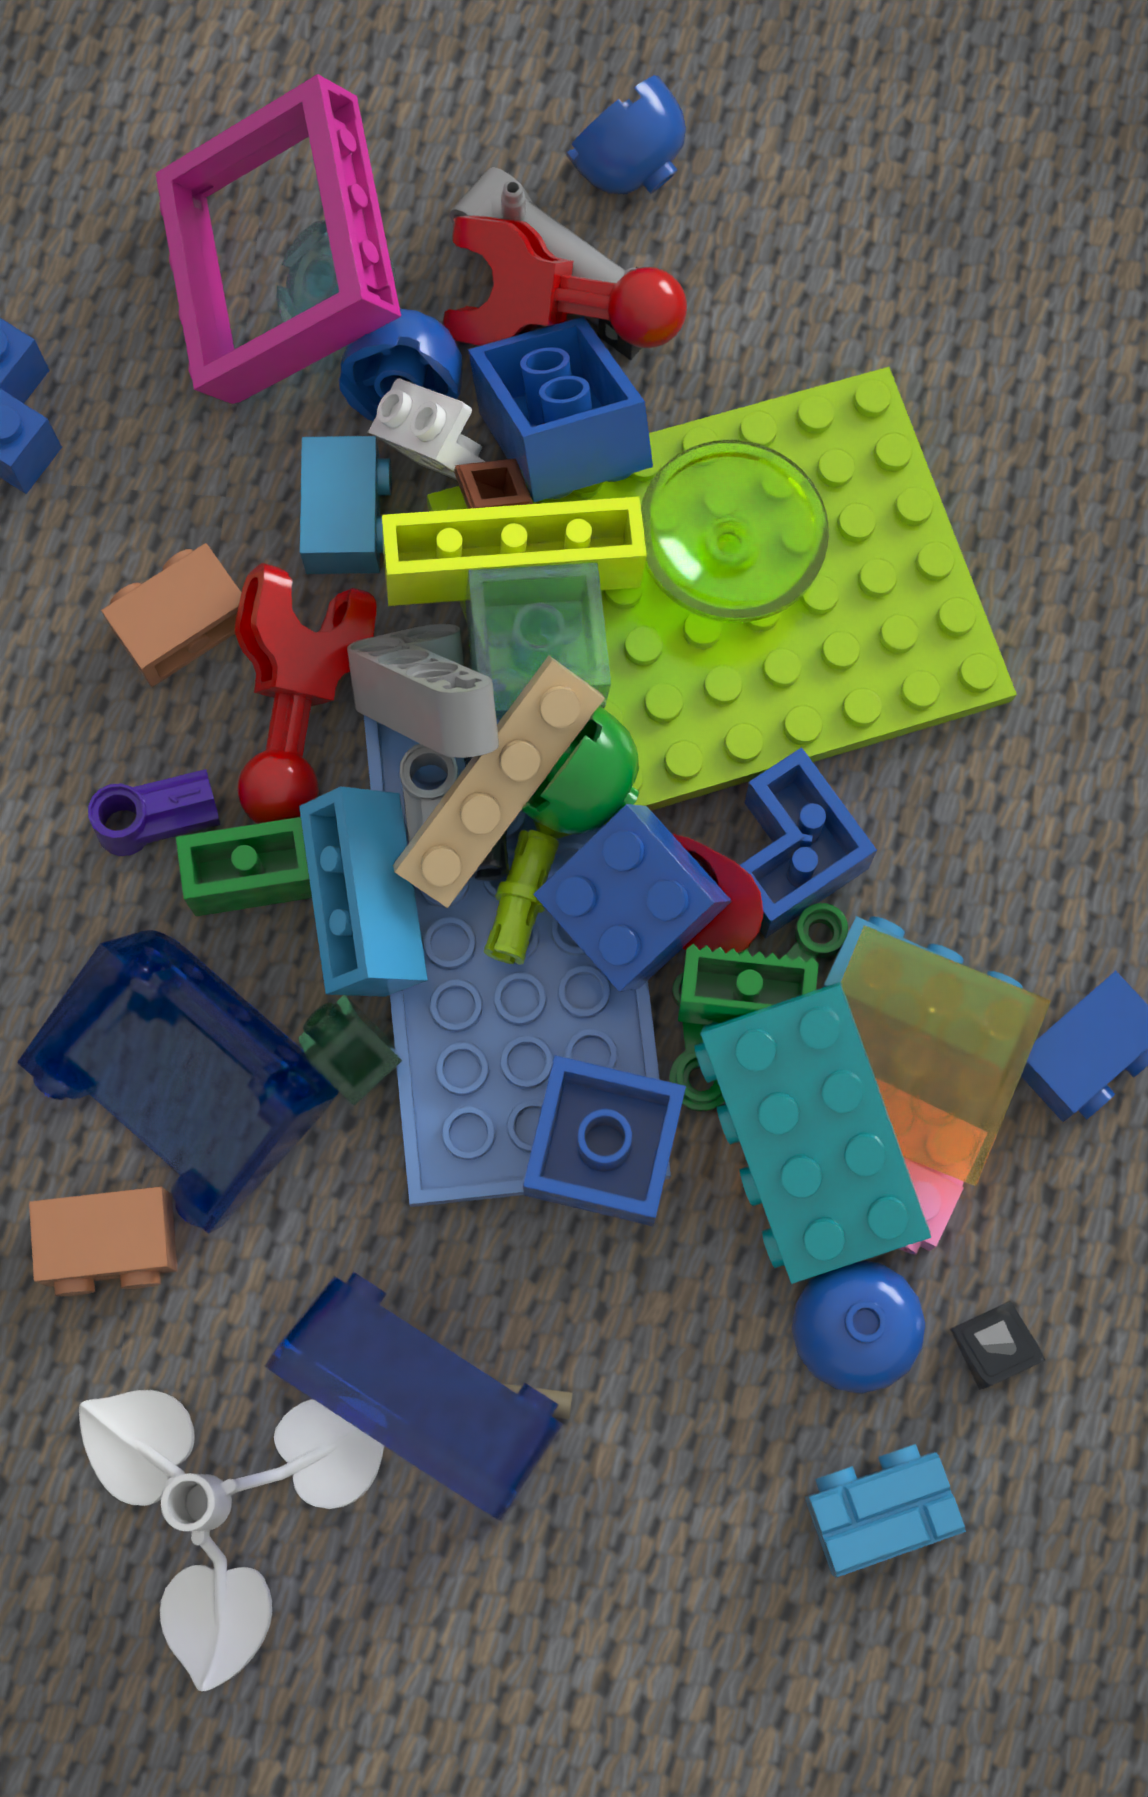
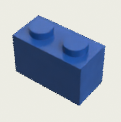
M1115 970L1024 1050L1010 1065L1062 1122L1077 1111L1087 1120L1115 1095L1114 1091L1107 1084L1126 1069L1134 1078L1148 1066V1004Z

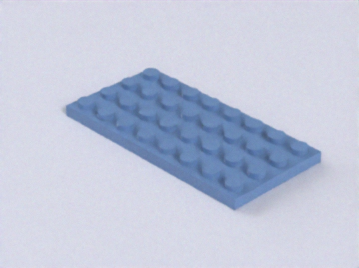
M496 711V720L498 724L500 720ZM364 715L371 790L400 793L408 845L403 788L399 774L400 762L410 748L420 743ZM454 757L459 776L465 768L464 758ZM426 765L415 772L412 782L423 790H434L444 784L448 775L442 768L436 765ZM522 811L519 812L507 828L509 870L515 854L514 851L519 832L521 830H526L527 832L529 830L537 831L533 819ZM604 825L594 831L579 835L572 834L556 839L559 841V847L547 880ZM475 876L471 877L448 908L414 886L428 981L390 995L408 1195L411 1207L524 1195L523 1183L555 1055L659 1079L648 981L638 989L619 992L546 908L545 911L537 915L523 964L500 962L484 953V947L490 930H492L499 904L495 894L498 884L501 881H506L507 876L491 881L476 880ZM668 1163L665 1180L671 1177L670 1163Z

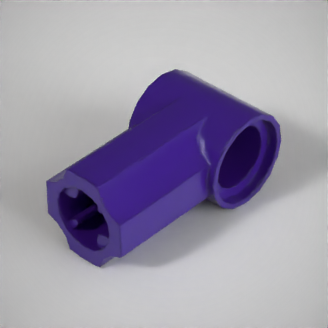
M206 769L136 787L122 783L109 784L100 788L92 796L88 805V818L101 846L109 853L117 856L133 855L141 851L147 843L221 825ZM128 810L136 814L134 822L128 828L114 831L105 827L107 819L115 812Z

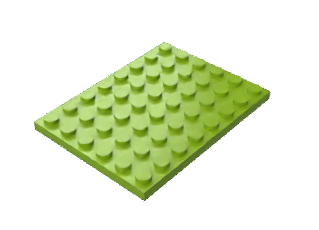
M890 367L649 433L653 461L652 468L632 473L629 477L620 481H604L574 490L563 498L544 499L537 502L532 500L533 504L640 497L647 553L641 587L460 601L484 675L490 677L493 682L495 708L499 720L502 719L548 655L599 691L605 698L600 707L613 715L629 731L637 747L639 762L638 775L633 785L639 791V795L634 805L647 806L651 811L749 782L801 747L812 762L991 709L1012 702L1017 695ZM459 486L427 494L429 511L468 509ZM533 820L537 831L548 834L555 839L572 835L554 831Z

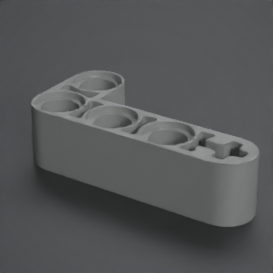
M452 624L424 625L359 640L347 647L354 706L357 712L444 756L456 758L474 757L493 752L498 748L499 738L493 682L490 677L464 666L461 630L458 626Z

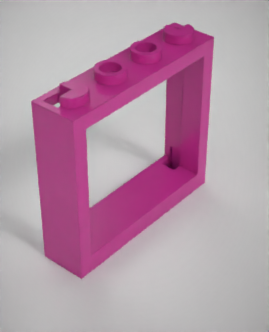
M317 74L155 173L160 197V211L164 219L170 253L169 263L173 271L179 303V319L183 326L189 359L188 369L193 381L194 390L231 404L242 402L351 344L362 336L401 317L362 118L355 94ZM309 137L339 292L234 349L206 197Z

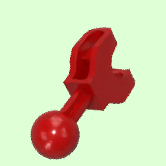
M478 215L454 218L453 243L456 247L466 248L482 255L492 268L494 283L488 301L482 306H465L456 310L448 309L444 312L442 325L450 331L456 341L482 346L531 332L538 325L550 326L566 322L568 313L609 320L615 332L627 343L639 348H655L671 341L679 333L685 322L687 300L684 290L679 282L664 270L654 267L637 268L622 276L617 283L572 276L573 261L555 257L547 249L540 234L527 222Z
M265 563L256 566L246 577L235 621V635L239 646L246 657L252 662L256 672L254 693L274 698L266 750L255 755L246 763L240 773L237 786L241 807L247 816L257 824L301 817L299 806L318 797L319 784L316 773L309 762L303 758L310 710L312 706L334 701L338 681L345 673L350 672L347 647L353 642L374 637L377 610L376 599L371 593L356 588L348 589L337 594L329 602L320 631L314 632L302 625L292 610V579L288 572Z

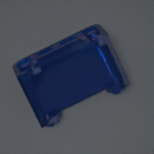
M145 930L100 943L17 1062L33 1076L36 1087L53 1099H78L91 1095L180 1175L171 1187V1193L176 1202V1211L185 1221L193 1226L202 1228L208 1234L222 1227L322 1116L339 1093L337 1083L321 1065L187 948L172 937L155 930Z

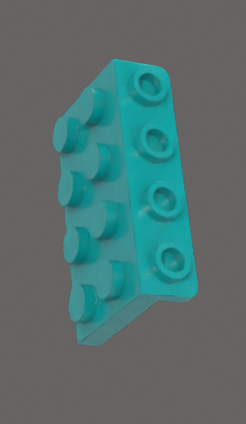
M841 982L720 1024L714 1022L703 1026L700 1033L703 1043L694 1045L700 1069L707 1083L715 1080L719 1083L726 1103L717 1107L723 1132L729 1145L737 1142L741 1144L748 1163L747 1167L739 1169L744 1190L752 1207L759 1204L763 1205L771 1227L762 1230L768 1256L774 1268L785 1265L791 1284L931 1238L930 1228Z

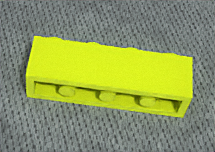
M640 497L382 515L383 553L388 606L641 587L647 553Z

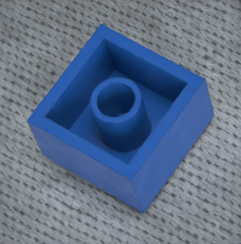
M626 804L533 894L619 992L642 987L732 902L727 894L647 806Z
M555 1055L523 1183L524 1196L654 1226L686 1086Z

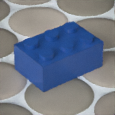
M584 316L468 349L479 413L507 459L516 458L530 497L534 502L544 499L563 498L574 490L604 481H620L626 479L632 473L653 467L645 401Z

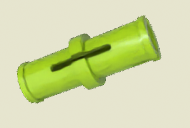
M521 830L519 832L509 874L506 881H501L498 884L495 894L499 904L492 930H490L484 947V953L487 956L508 964H514L515 962L521 965L524 963L530 935L537 915L545 911V907L533 894L547 881L551 865L559 847V841L554 837L535 830H529V832Z

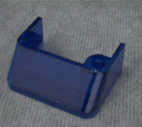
M352 1272L346 1283L333 1276L280 1341L265 1367L478 1508L500 1521L506 1520L564 1428L561 1422L552 1417L559 1405L526 1383L522 1385L518 1393L513 1392L380 1305L387 1293L358 1274Z

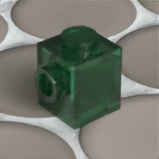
M343 995L335 1004L328 1002L316 1009L306 1020L303 1026L304 1032L298 1037L309 1062L354 1106L402 1062L388 1037L346 995Z

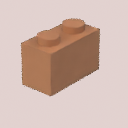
M207 543L194 551L186 549L175 554L164 564L163 571L143 584L132 583L125 586L113 596L110 605L101 610L110 628L151 687L235 634V621L241 591Z
M163 1187L29 1201L34 1282L45 1286H54L55 1296H76L94 1293V1281L120 1278L122 1289L153 1287L161 1285V1273L178 1272L172 1194Z

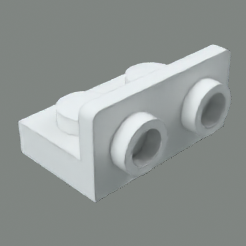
M397 379L390 391L381 399L377 408V416L368 433L376 436V438L417 464L457 480L454 473L455 465L485 462L478 457L483 447L461 434L472 413V408L462 401L402 379Z

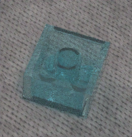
M598 562L468 570L465 604L472 670L492 679L496 719H501L548 655L599 691L605 698L600 707L605 710L611 687Z

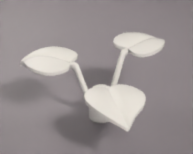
M136 1390L112 1397L86 1400L79 1405V1420L83 1444L90 1463L103 1486L114 1497L131 1505L149 1506L161 1499V1510L165 1520L175 1529L192 1531V1542L195 1545H200L213 1561L214 1569L205 1565H194L179 1572L165 1588L160 1606V1621L165 1639L172 1652L188 1671L199 1691H208L220 1686L239 1673L251 1661L267 1635L272 1617V1599L264 1577L257 1570L248 1567L227 1570L225 1555L209 1536L210 1530L219 1527L227 1519L232 1505L231 1495L239 1491L283 1480L293 1475V1483L297 1494L310 1505L334 1509L355 1502L370 1488L378 1473L390 1423L387 1415L377 1407L359 1399L340 1396H325L302 1402L292 1408L275 1429L274 1442L276 1449L287 1464L275 1469L237 1479H228L223 1482L220 1478L213 1475L185 1474L178 1467L192 1452L195 1437L189 1413L174 1397L154 1390Z

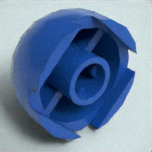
M654 75L634 87L641 96L634 103L630 99L623 103L618 99L610 105L573 141L571 145L574 149L566 152V156L576 169L594 187L609 194H629L644 186L652 194L677 173L678 170L672 161L684 145L686 125L682 109L659 76Z
M400 309L401 317L347 345L341 360L339 387L348 404L366 419L374 421L381 399L390 391L397 379L411 382L454 399L459 397L462 387V355L450 331L435 318L415 310Z
M862 1260L817 1275L809 1280L795 1304L791 1330L797 1354L814 1377L837 1390L863 1394L890 1387L911 1370L923 1348L926 1323L919 1297L903 1276L881 1263Z

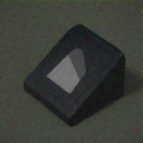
M1011 1301L950 1329L979 1390L997 1384L1046 1360Z

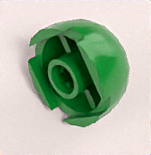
M599 706L521 811L536 822L554 831L579 835L601 827L606 821L612 819L626 804L634 805L639 795V791L633 787L639 771L637 747L629 731L613 715Z

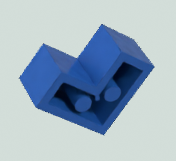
M0 318V478L27 494L61 450L62 446L49 420L24 404L50 371L35 339Z
M802 747L749 782L744 803L773 843L740 864V866L751 874L761 892L764 914L760 932L766 939L800 916L807 907L821 902L867 871L877 849Z

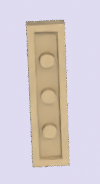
M548 655L497 724L498 748L493 752L474 756L395 861L393 864L394 872L448 908L562 754L588 722L592 714L603 702L604 696Z

